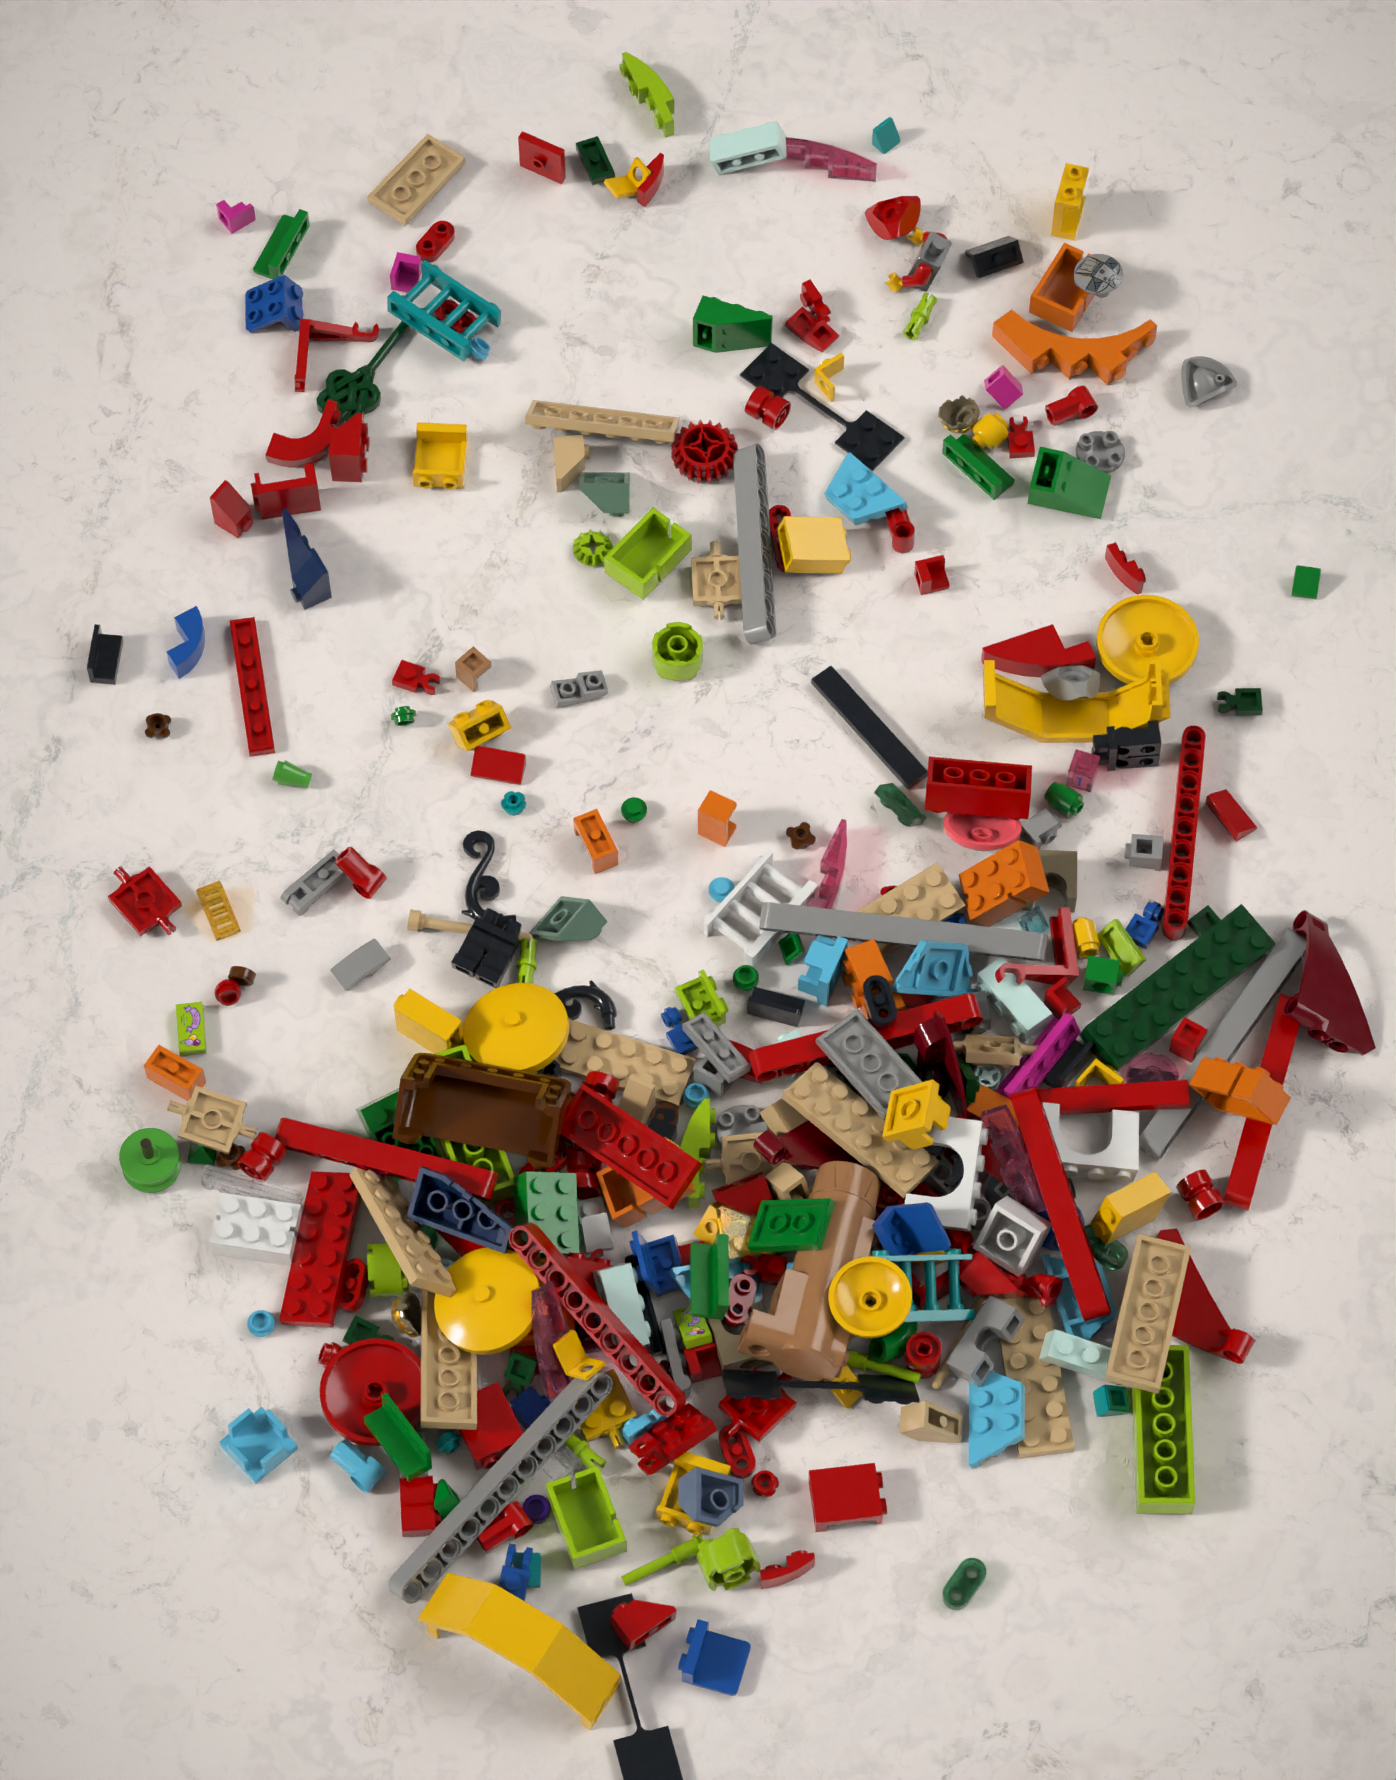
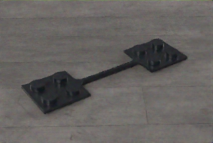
M773 343L740 374L743 379L756 388L762 385L772 391L774 397L780 396L783 398L788 392L795 391L846 427V431L835 441V444L847 453H852L859 461L873 471L905 439L904 436L867 410L856 421L848 422L798 386V382L809 372V369Z
M721 1370L726 1396H731L734 1399L758 1397L762 1400H772L774 1398H782L781 1388L790 1387L858 1390L862 1392L864 1401L874 1404L888 1401L908 1405L911 1402L920 1401L914 1382L890 1375L858 1374L859 1383L804 1380L779 1381L776 1371Z
M632 1593L577 1607L587 1645L601 1658L613 1656L618 1659L637 1727L636 1732L631 1736L613 1740L623 1780H683L669 1726L654 1730H645L641 1726L623 1661V1656L629 1649L610 1625L613 1609L623 1602L628 1604L633 1601ZM645 1641L632 1650L646 1647Z

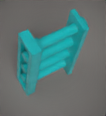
M424 260L421 263L422 279L405 296L398 294L394 290L387 296L388 312L464 362L470 356L469 340L487 322L497 328L501 325V310L494 303H489L442 272L438 266ZM430 284L441 290L425 308H419L412 303ZM449 297L460 303L443 321H439L431 316ZM468 309L479 315L462 334H458L450 328Z
M948 1249L945 1251V1255L889 1256V1250L872 1251L873 1257L884 1258L891 1262H900V1269L907 1276L911 1290V1262H924L926 1305H923V1310L916 1311V1305H913L912 1299L910 1312L903 1323L968 1321L975 1319L974 1309H964V1304H961L960 1278L958 1277L959 1261L971 1260L972 1254H961V1249ZM935 1261H948L950 1304L947 1305V1310H940V1305H937Z

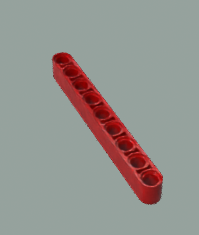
M1196 725L1188 726L1183 731L1179 752L1162 924L1163 935L1171 941H1178L1183 938L1189 915L1206 739L1204 730ZM1188 740H1195L1198 743H1190ZM1187 762H1192V763L1195 764V766H1190V765H1187L1186 763H1187ZM1184 785H1191L1194 788L1189 789L1184 787ZM1187 807L1191 809V811H1184L1181 808ZM1185 830L1189 832V834H1182L1179 831ZM1177 853H1183L1187 856L1180 857L1177 855ZM1181 876L1184 880H1177L1174 877ZM1179 899L1183 903L1177 904L1174 903L1172 900ZM1171 922H1176V923H1178L1180 926H1179V927H1174V926L1170 925L1169 923H1171Z
M1280 993L1260 1067L1270 1073L1269 1077L1272 1080L1283 1085L1300 1024L1284 1015L1285 1003L1291 996ZM1246 1118L1224 1196L1226 1205L1249 1211L1272 1124Z
M964 994L898 1011L895 1022L889 1027H878L873 1024L871 1019H868V1021L892 1048L914 1043L915 1029L921 1023L933 1018L936 1011L944 1016L950 1033L975 1027L983 1022V1017L975 995ZM883 1015V1016H880V1017H881V1018H886L888 1015ZM826 1031L760 1047L751 1051L748 1057L756 1081L765 1082L804 1072L816 1062L822 1066L834 1064L816 1044V1039Z
M1035 1086L1010 1095L1012 1106L1081 1315L1086 1323L1112 1314L1038 1089Z
M283 1117L280 1119L274 1137L287 1150L364 1170H372L379 1174L416 1183L419 1168L423 1166L446 1174L474 1197L484 1201H491L499 1176L497 1173L487 1169Z
M525 1223L514 1227L508 1237L513 1249L654 1410L665 1417L682 1410L686 1404L684 1392L543 1231L534 1223ZM523 1230L528 1234V1243L522 1239L521 1234ZM540 1251L545 1253L546 1263L541 1261L539 1257ZM558 1271L564 1275V1284L558 1280ZM576 1292L581 1294L583 1298L582 1304L576 1301ZM594 1313H597L600 1316V1325L595 1323L593 1318ZM612 1333L619 1338L618 1346L612 1342ZM630 1354L636 1357L637 1366L631 1364ZM648 1375L654 1377L655 1387L649 1384ZM666 1396H670L673 1399V1408L667 1405Z

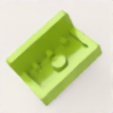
M704 969L698 971V978L675 987V994L689 1020L705 1012L717 1027L726 1023L727 1004L723 997L719 998L715 992L717 990L716 983L712 976L707 977Z

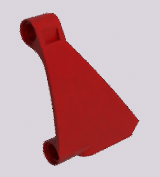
M1177 1228L1160 1230L1156 1237L1185 1245ZM1189 1255L1172 1336L1215 1356L1242 1364L1256 1340L1242 1330L1230 1328Z

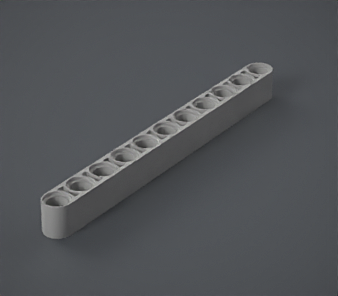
M762 902L759 929L810 936L821 935L836 939L839 936L847 940L863 942L874 939L876 943L917 947L920 940L962 943L968 946L970 954L1002 956L1032 961H1045L1048 934L773 902Z
M1290 928L1284 933L1180 1080H1188L1190 1083L1203 1057L1210 1059L1219 1057L1228 1063L1232 1060L1305 957L1307 938ZM1189 1085L1190 1107L1159 1109L1140 1135L1139 1149L1159 1161L1205 1097L1199 1095Z
M586 1367L581 1372L589 1371L593 1367ZM598 1371L588 1381L574 1378L391 1576L388 1583L390 1592L409 1604L419 1601L609 1395L613 1387L611 1377Z

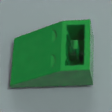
M702 295L693 317V346L715 353L768 347L772 343L773 316L763 311L744 308L739 304L727 303L716 297Z
M1040 447L1029 487L1027 504L1101 519L1111 475L1064 451Z
M399 1088L356 1109L370 1140L442 1158L433 1137L422 1136L414 1144H405L400 1142L399 1139L392 1138ZM392 1177V1178H394L396 1181L401 1180V1179H399V1178Z

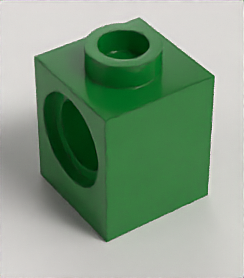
M1089 955L1083 990L1114 995L1116 986H1121L1124 971L1119 970L1120 960Z

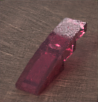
M786 137L785 159L805 160L806 169L828 170V178L876 182L877 163L832 145Z
M841 819L821 859L820 873L825 874L819 890V898L824 899L821 908L835 909L844 879L847 852V822L844 819Z
M1007 1104L983 1111L981 1119L992 1139L990 1146L1001 1165L999 1173L1012 1198L1035 1213L1047 1210L1026 1145Z
M549 1281L532 1290L531 1318L540 1374L547 1397L553 1398L557 1397L570 1383L569 1376L565 1374L553 1344L570 1330L553 1282Z

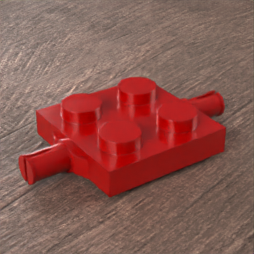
M122 866L118 867L113 874L116 875L122 884L108 896L109 902L140 937L158 925L164 929L167 935H171V931L174 933L176 927L168 918L182 907L178 897L150 866L139 874L129 876Z
M782 1372L778 1376V1380H792V1376ZM781 1388L782 1398H774L772 1400H762L758 1397L734 1399L731 1396H725L719 1402L718 1408L732 1422L722 1432L724 1436L727 1435V1438L731 1439L739 1429H742L760 1442L795 1408L797 1402L789 1397L783 1388Z

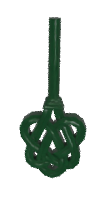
M401 321L368 365L358 368L353 373L345 369L329 373L326 379V389L319 393L316 402L318 411L322 414L328 399L338 403L341 417L338 425H333V427H340L357 413H363L364 418L365 414L374 411L380 405L381 393L378 387L373 384L375 370L410 327L409 325Z

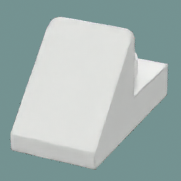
M602 1197L577 1201L578 1219L587 1255L596 1249H603V1251L613 1249L608 1215L605 1213Z

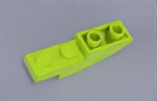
M627 52L622 53V63L619 64V68L623 78L627 77L629 81L628 88L631 95L636 96L639 104L646 102L649 111L653 110L657 129H662L665 137L674 135V119L671 115L674 114V98L670 90L647 64Z
M704 1098L694 1112L685 1130L680 1147L681 1150L703 1164L692 1180L696 1192L688 1196V1208H699V1199H705V1182H699V1174H705V1159H710V1149H715V1133H710V1124H715V1108H710V1098Z

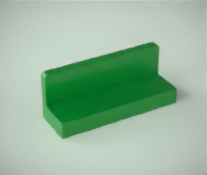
M299 209L294 218L285 214L282 215L253 267L254 273L270 279L278 278L284 274L310 227L307 211Z
M950 434L943 440L942 454L993 500L1014 485L1015 479L966 435L963 434L958 439H955Z
M717 1234L713 1245L692 1243L690 1246V1314L693 1317L723 1320L729 1308L728 1235Z
M385 1393L381 1395L382 1407L364 1416V1423L407 1481L410 1482L432 1469L431 1451L390 1396Z

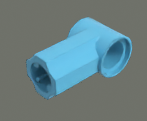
M347 1439L340 1441L330 1454V1458L347 1472L353 1483L365 1493H368L387 1474L384 1467L376 1459L364 1455Z

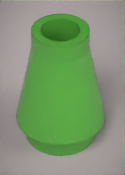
M278 760L272 780L277 781L278 785L308 788L312 773L306 772L286 760L284 762Z

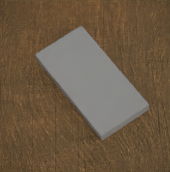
M858 1009L816 1039V1044L883 1120L886 1119L892 1090L922 1083L919 1077Z

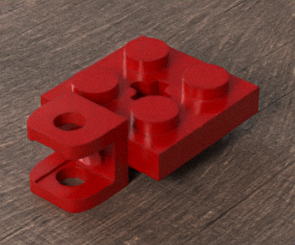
M688 1403L682 1410L672 1414L663 1421L655 1423L650 1430L629 1445V1449L638 1458H642L637 1464L640 1470L646 1475H651L669 1464L668 1458L674 1461L716 1432L717 1428L712 1420Z

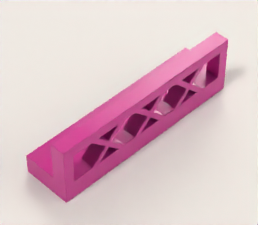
M1065 1013L1060 1020L1054 1017L1032 1044L1038 1045L1037 1049L1031 1056L1023 1055L1019 1066L1015 1065L995 1092L1010 1099L1012 1094L1035 1086L1038 1087L1081 1033L1074 1016Z

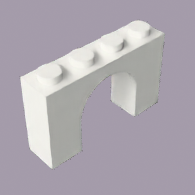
M1042 1102L1067 1177L1082 1176L1088 1177L1091 1180L1111 1179L1119 1183L1134 1181L1139 1170V1112L1112 1110L1107 1121V1148L1097 1154L1084 1155L1071 1150L1060 1136V1104ZM1027 1151V1171H1033V1172H1034V1169H1033V1166H1032V1163H1031V1160H1030V1157H1029V1154H1028V1151Z
M949 1117L947 1129L940 1130L932 1124L931 1131L926 1132V1134L934 1139V1146L953 1149L961 1156L964 1165V1175L960 1185L952 1193L942 1197L906 1193L905 1204L928 1202L934 1207L944 1229L970 1232L971 1225L975 1226L977 1220V1209L973 1208L975 1198L979 1199L981 1192V1183L977 1182L978 1172H983L985 1156L981 1155L982 1145H987L988 1129H985V1124L982 1121Z

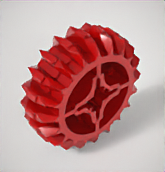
M700 419L698 425H694L690 421L688 428L682 426L680 433H676L675 439L671 444V459L674 461L675 469H679L681 476L687 474L689 481L695 477L698 484L702 479H706L709 484L711 478H715L719 482L721 475L727 477L729 470H733V454L737 452L735 450H738V444L735 442L734 434H730L728 427L722 429L720 422L714 426L711 420L707 424H703ZM702 447H704L705 452H707V456H705L704 451H702Z

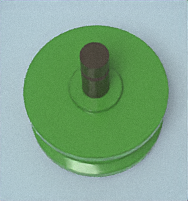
M157 1128L140 1129L128 1136L121 1146L119 1161L123 1175L128 1184L134 1189L144 1193H156L167 1189L177 1180L181 1171V1158L177 1143L167 1132Z

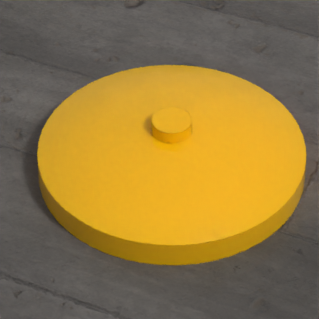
M1136 595L1117 602L1104 614L1098 627L1096 646L1104 667L1120 681L1130 684L1146 677L1150 660H1160L1161 670L1168 672L1170 685L1186 675L1193 666L1199 648V634L1192 617L1177 603L1156 595Z
M531 983L508 984L488 992L472 1006L463 1026L464 1043L473 1062L532 1073L543 1069L554 1061L563 1050L569 1036V1019L562 1001L550 990Z
M490 1248L471 1251L459 1258L447 1269L452 1277L451 1281L457 1289L451 1297L435 1293V1317L443 1334L458 1348L480 1355L499 1353L519 1343L535 1325L541 1311L543 1296L539 1277L518 1253L507 1250V1253L504 1254Z

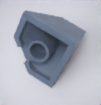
M696 1467L679 1478L678 1505L693 1521L718 1527L744 1506V1480Z

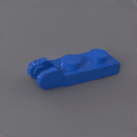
M510 1543L505 1565L502 1566L498 1586L525 1601L531 1574L529 1569L533 1548L526 1547L523 1554L522 1569L512 1567L516 1555V1545Z

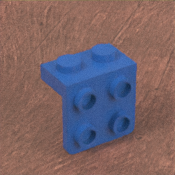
M282 275L247 290L245 294L246 330L252 333L281 321L294 332L299 331L300 319H303L304 316L302 310L303 290L300 285L296 284L286 275Z
M928 1202L887 1206L872 1225L884 1250H889V1256L946 1251L951 1246V1242L934 1207ZM893 1262L900 1268V1262Z
M633 1231V1240L630 1241V1247L633 1255L638 1257L639 1265L636 1266V1272L639 1280L644 1281L647 1289H651L657 1297L681 1290V1287L671 1277L669 1272L673 1267L683 1266L676 1237L670 1235L647 1242L638 1231Z
M698 1619L695 1628L690 1627L686 1643L690 1644L688 1653H682L679 1661L678 1670L682 1671V1682L729 1696H735L740 1687L751 1645L747 1641L709 1631V1622Z

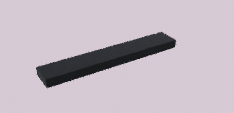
M829 666L811 679V684L907 790L927 777V770L832 666Z

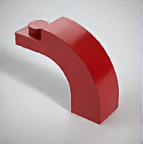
M327 400L317 428L305 437L289 438L273 433L265 454L267 462L282 467L296 468L303 467L304 464L315 463L329 453L330 434L337 429L333 425L337 426L341 417L338 403Z

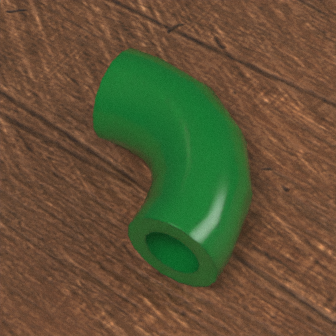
M918 1322L902 1323L893 1332L882 1337L872 1338L869 1344V1352L873 1361L884 1363L901 1357L906 1352L908 1340L916 1334Z

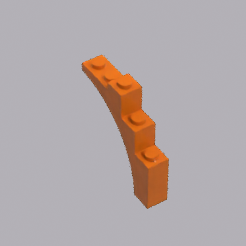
M1011 309L993 322L992 337L1031 374L1038 369L1041 370L1046 367L1050 361L1069 380L1076 374L1081 375L1089 367L1106 385H1109L1114 380L1118 381L1125 375L1127 361L1132 360L1142 348H1148L1154 343L1157 325L1150 319L1137 328L1118 335L1102 338H1074L1043 330L1026 321Z

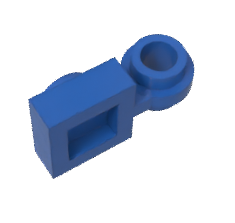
M1156 901L1153 903L1148 902L1143 911L1144 917L1134 914L1126 927V931L1134 943L1144 949H1147L1159 929L1156 922L1161 920L1164 913V908L1161 907L1160 903Z
M676 1007L665 1008L664 1012L661 1013V1018L667 1028L673 1027L672 1030L666 1032V1037L675 1052L686 1055L698 1049L682 1030V1025L679 1024L682 1021V1017Z

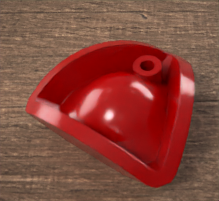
M918 196L891 198L877 202L865 211V216L872 230L880 238L890 240L909 234L916 226L920 216L921 201Z

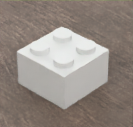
M1006 1196L995 1203L973 1249L980 1251V1253L988 1256L992 1261L1019 1277L1030 1269L1052 1224L1011 1197Z

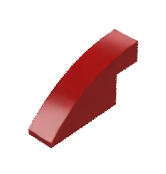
M1051 624L983 647L981 661L984 665V660H994L995 669L1006 673L1041 678V675L1057 667L1084 665L1095 669L1096 656L1089 641L1065 649L1054 625Z

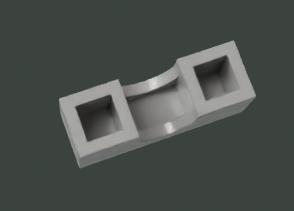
M990 1295L986 1303L982 1304L979 1308L978 1314L971 1325L965 1329L963 1337L957 1346L950 1351L945 1363L955 1375L981 1387L995 1366L988 1355L983 1352L985 1345L995 1338L1011 1342L1024 1323V1318L1015 1307Z

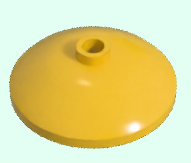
M861 1257L845 1264L834 1276L829 1288V1306L834 1319L844 1330L859 1337L877 1338L893 1332L905 1321L911 1309L912 1290L905 1273L893 1262L880 1257ZM870 1299L876 1301V1304L872 1307L866 1305V1302Z

